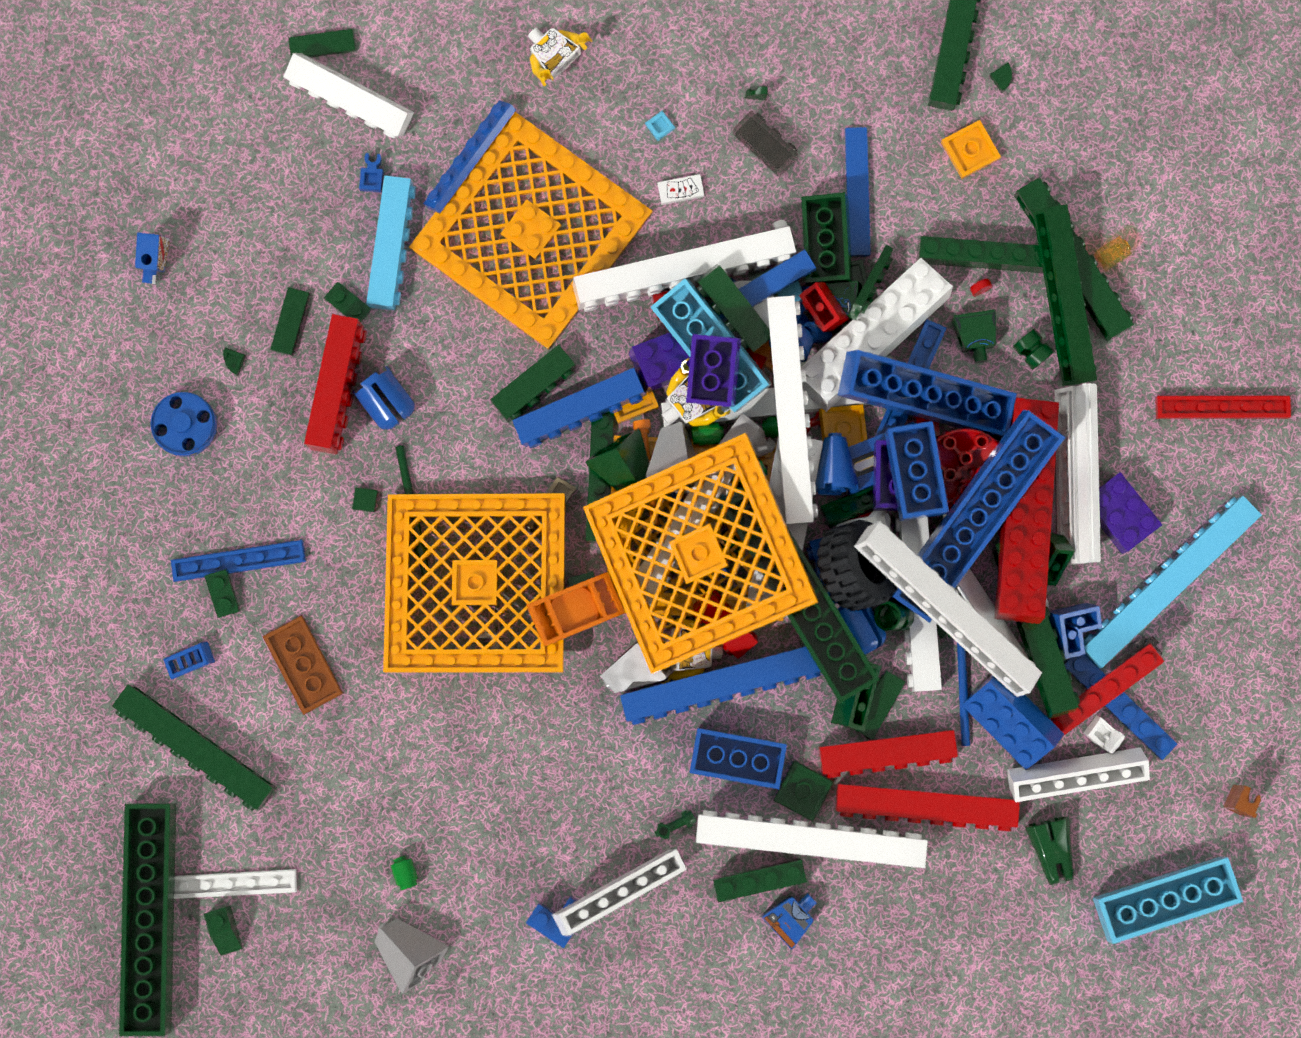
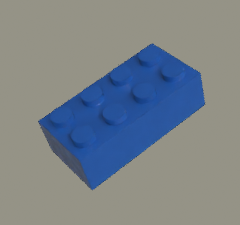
M933 421L887 428L884 433L900 522L944 515L949 512Z
M993 675L980 685L962 704L1025 770L1029 769L1055 748L1064 735L1026 695L1016 697Z
M697 728L689 773L779 789L787 744Z

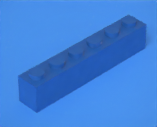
M631 368L512 421L521 444L525 447L535 448L542 444V440L547 438L550 440L556 439L565 430L570 429V431L581 428L582 423L586 421L595 422L601 419L602 414L609 411L610 413H616L623 409V405L628 403L631 405L637 404L643 400L642 397L646 396L647 393L638 371L635 368Z

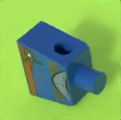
M808 893L799 902L792 896H789L762 914L761 917L792 950L813 923L814 919L807 912L817 903Z

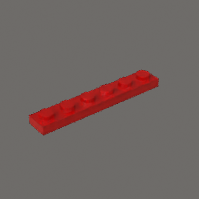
M1290 396L1155 397L1156 419L1291 418Z
M1150 642L1078 695L1080 704H1078L1079 708L1076 711L1050 718V720L1064 735L1164 663L1165 660Z

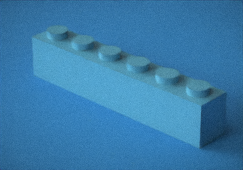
M384 175L366 301L370 308L395 311L396 305H400L401 292H398V286L403 283L404 271H401L402 262H406L407 250L404 249L405 241H409L410 228H407V222L412 220L413 207H410V201L415 199L416 186H413L410 178Z

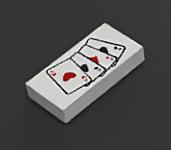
M700 174L657 182L661 205L704 197Z

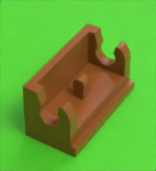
M1233 785L1223 807L1243 817L1256 818L1258 815L1256 811L1261 802V796L1257 795L1255 801L1249 803L1251 788L1246 785Z

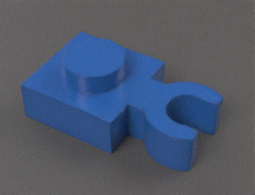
M366 153L364 159L367 168H361L359 190L382 193L384 171L383 169H378L382 163V157L380 154H377V160L370 162V155Z

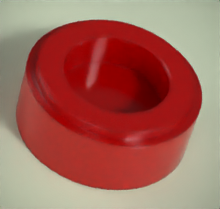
M985 278L970 287V291L973 297L989 291L993 285L990 279Z

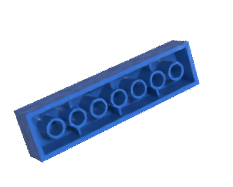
M861 350L846 352L837 396L960 429L978 430L991 437L999 438L1003 437L1010 428L1017 393Z

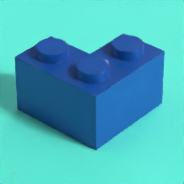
M1082 603L1050 611L1049 621L1051 627L1056 629L1058 636L1056 642L1058 648L1063 650L1065 659L1085 655L1082 632L1102 628L1100 607L1090 603Z
M570 896L564 907L577 901V899ZM539 902L526 924L564 949L573 934L570 936L562 935L552 916L555 912Z

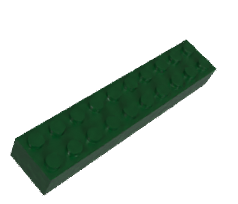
M745 495L737 496L731 500L730 504L740 507ZM748 500L745 510L754 513L751 503ZM731 507L728 508L726 516L729 521L735 522L738 510ZM743 513L739 525L749 528L753 516ZM757 521L754 531L763 534L759 522ZM737 528L736 532L741 541L744 542L747 531ZM788 529L818 599V603L787 617L839 704L880 679ZM752 534L748 546L758 549L762 537ZM766 541L763 552L772 555ZM747 549L754 561L756 552ZM761 555L757 567L767 570L771 558ZM775 563L772 573L781 576ZM770 576L767 584L771 590L776 592L780 580ZM785 584L781 592L787 590Z
M176 803L125 804L119 1036H166L172 1031Z

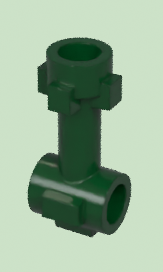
M692 811L681 812L682 817L668 824H663L662 822L657 824L656 836L665 840L669 838L670 832L685 825L688 828L692 827L696 823Z

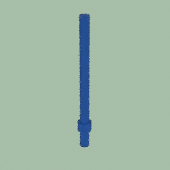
M957 642L961 746H970L969 712L962 706L968 698L966 650Z

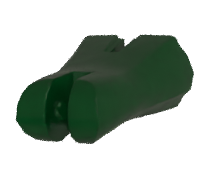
M1069 816L1054 818V822L1050 820L1041 821V825L1033 823V825L1028 824L1025 826L1049 885L1059 883L1056 865H1060L1065 882L1074 880Z

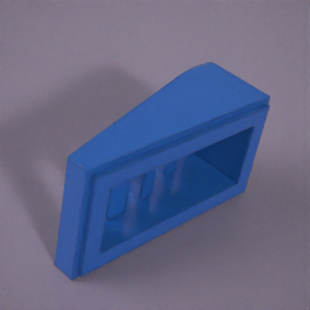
M208 642L199 643L163 659L171 680L215 662ZM192 652H193L194 657H195L196 662H197V664H195V665H194V663H193V661H192V658H191V655H190V653H192ZM182 656L185 657L188 668H185ZM175 659L177 660L179 668L181 670L179 672L176 671L175 665L173 663V660Z

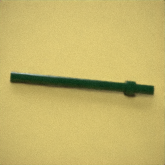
M404 445L396 446L395 450L404 493L414 494ZM420 522L413 528L419 536L422 534ZM421 542L416 546L414 552L420 558L428 549ZM426 558L423 562L429 567L428 559ZM420 564L421 574L424 576L428 571Z

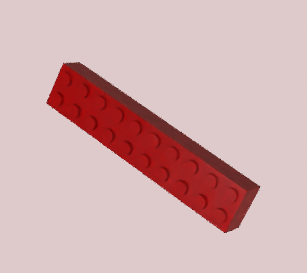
M1016 397L1010 427L1022 410H1028L1056 431L1058 430L1059 402ZM1056 451L1001 525L994 619L1040 624L1045 618Z

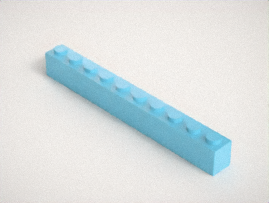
M1244 496L1237 499L1235 497L1231 498L1224 505L1227 509L1221 514L1219 512L1214 514L1208 520L1211 524L1206 529L1201 527L1193 534L1195 539L1190 544L1185 542L1177 550L1179 554L1174 559L1168 558L1161 565L1163 570L1160 573L1156 574L1154 572L1145 580L1147 585L1142 590L1137 588L1129 595L1131 600L1126 605L1121 603L1113 611L1115 615L1110 620L1104 619L1102 621V628H1099L1095 635L1090 633L1083 639L1085 655L1098 668H1103L1262 516Z

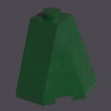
M639 428L617 438L615 442L606 448L603 447L586 461L587 466L617 491L647 478L646 473L650 463Z

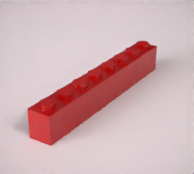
M837 784L835 811L840 812L842 817H853L854 813L863 814L862 818L876 819V815L885 816L886 821H898L899 817L908 818L907 822L921 824V819L930 820L931 825L944 826V821L953 822L954 827L966 828V823L975 824L976 829L989 830V825L998 826L999 831L1011 832L1012 827L1018 828L1020 802H1015L1012 799Z

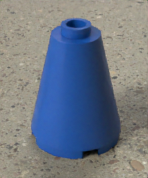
M830 433L828 437L824 438L815 482V490L820 495L838 496L848 490V494H854L859 491V483L847 439L841 433Z

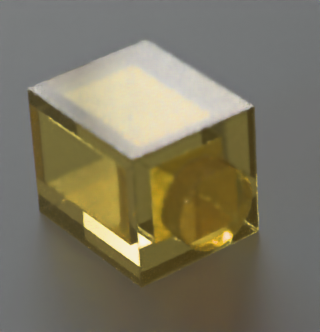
M1118 236L1099 248L1094 253V256L1104 271L1107 272L1128 259L1132 253L1130 252L1131 247L1129 243Z

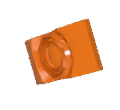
M608 572L526 605L544 647L625 613Z

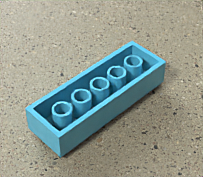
M683 279L651 306V309L689 357L692 334L736 338L689 279ZM742 345L740 347L735 406L730 407L734 413L741 410L772 385L771 381Z
M1223 856L1093 897L1107 942L1112 944L1243 902L1229 858Z

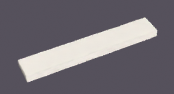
M296 869L180 875L174 877V899L297 892Z

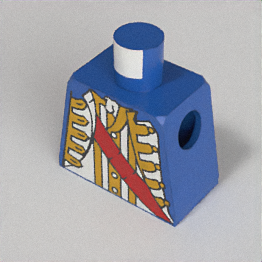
M137 232L135 268L143 270L142 283L155 284L156 273L165 271L170 238Z

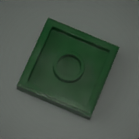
M793 760L773 801L814 821L834 781Z

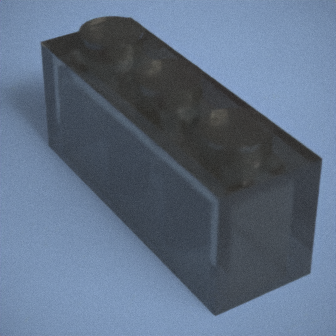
M751 110L733 128V135L779 178L798 160L797 148L790 142L786 143L781 138V133L774 127L771 129L766 124L765 118L759 113L755 114Z

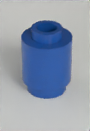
M815 321L807 322L803 325L812 335L813 344L828 342L832 337V331L823 332L817 327Z

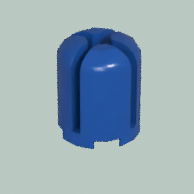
M385 366L387 371L380 375L375 372L360 383L363 388L357 393L353 390L352 393L378 427L383 430H389L400 423L382 401L374 387L376 385L379 387L404 420L413 413L415 404L392 374L389 367Z
M843 607L837 608L865 655L884 644L886 631L876 625L872 607L859 611H850Z

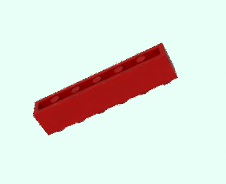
M954 730L818 747L822 774H827V778L841 777L840 772L849 771L850 775L863 774V769L872 768V773L886 771L885 766L893 765L894 770L908 768L909 763H916L917 767L928 766L932 760H939V764L953 762L952 758L958 757Z

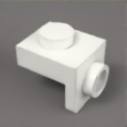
M1097 715L1084 731V734L1097 746L1111 754L1120 747L1121 742L1125 738V735L1116 731Z

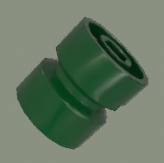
M1035 328L1013 345V348L1020 356L1026 357L1025 362L1032 370L1055 352L1048 343H1042L1043 337Z
M885 602L879 604L876 608L874 620L876 625L884 631H905L912 626L914 613L901 602Z

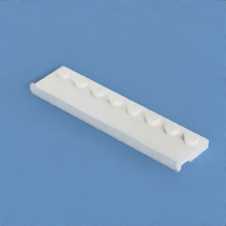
M1084 383L1080 386H1070L1054 390L1055 402H1059L1057 432L1066 437L1056 450L1057 534L1065 535L1075 550L1068 565L1101 561L1097 385Z

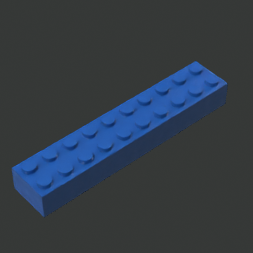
M1022 410L917 555L922 558L928 567L936 571L943 581L955 589L1066 437L1030 411ZM898 587L895 588V592L892 595L895 599L927 622H931L932 618L903 591Z
M806 647L630 692L620 695L626 721L632 722V725L646 722V717L654 716V720L667 717V712L675 710L676 714L689 711V706L697 704L698 708L711 705V700L719 699L721 703L732 700L734 694L740 693L741 697L754 694V689L762 687L763 691L777 688L776 683L784 682L786 686L799 682V677L805 676L806 680L817 678L821 674Z

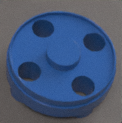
M178 392L166 396L156 405L151 416V431L155 441L162 449L175 456L189 457L198 455L211 444L217 430V416L213 408L207 401L193 393ZM177 399H182L181 407L174 409V402ZM204 413H209V420L202 423L201 416ZM166 426L167 433L164 436H159L160 428ZM194 440V448L187 450L186 444L188 441Z

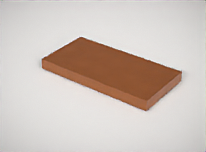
M303 615L262 636L303 715L344 694Z

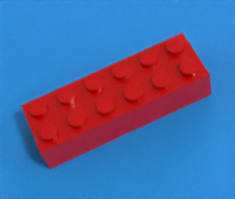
M336 314L331 316L304 444L311 450L337 455L338 450H342L344 437H341L342 429H346L348 425L346 411L347 407H351L353 401V394H350L351 387L356 385L358 374L355 373L356 364L360 365L362 360V352L359 350L361 343H365L367 331L364 330V326L357 318Z

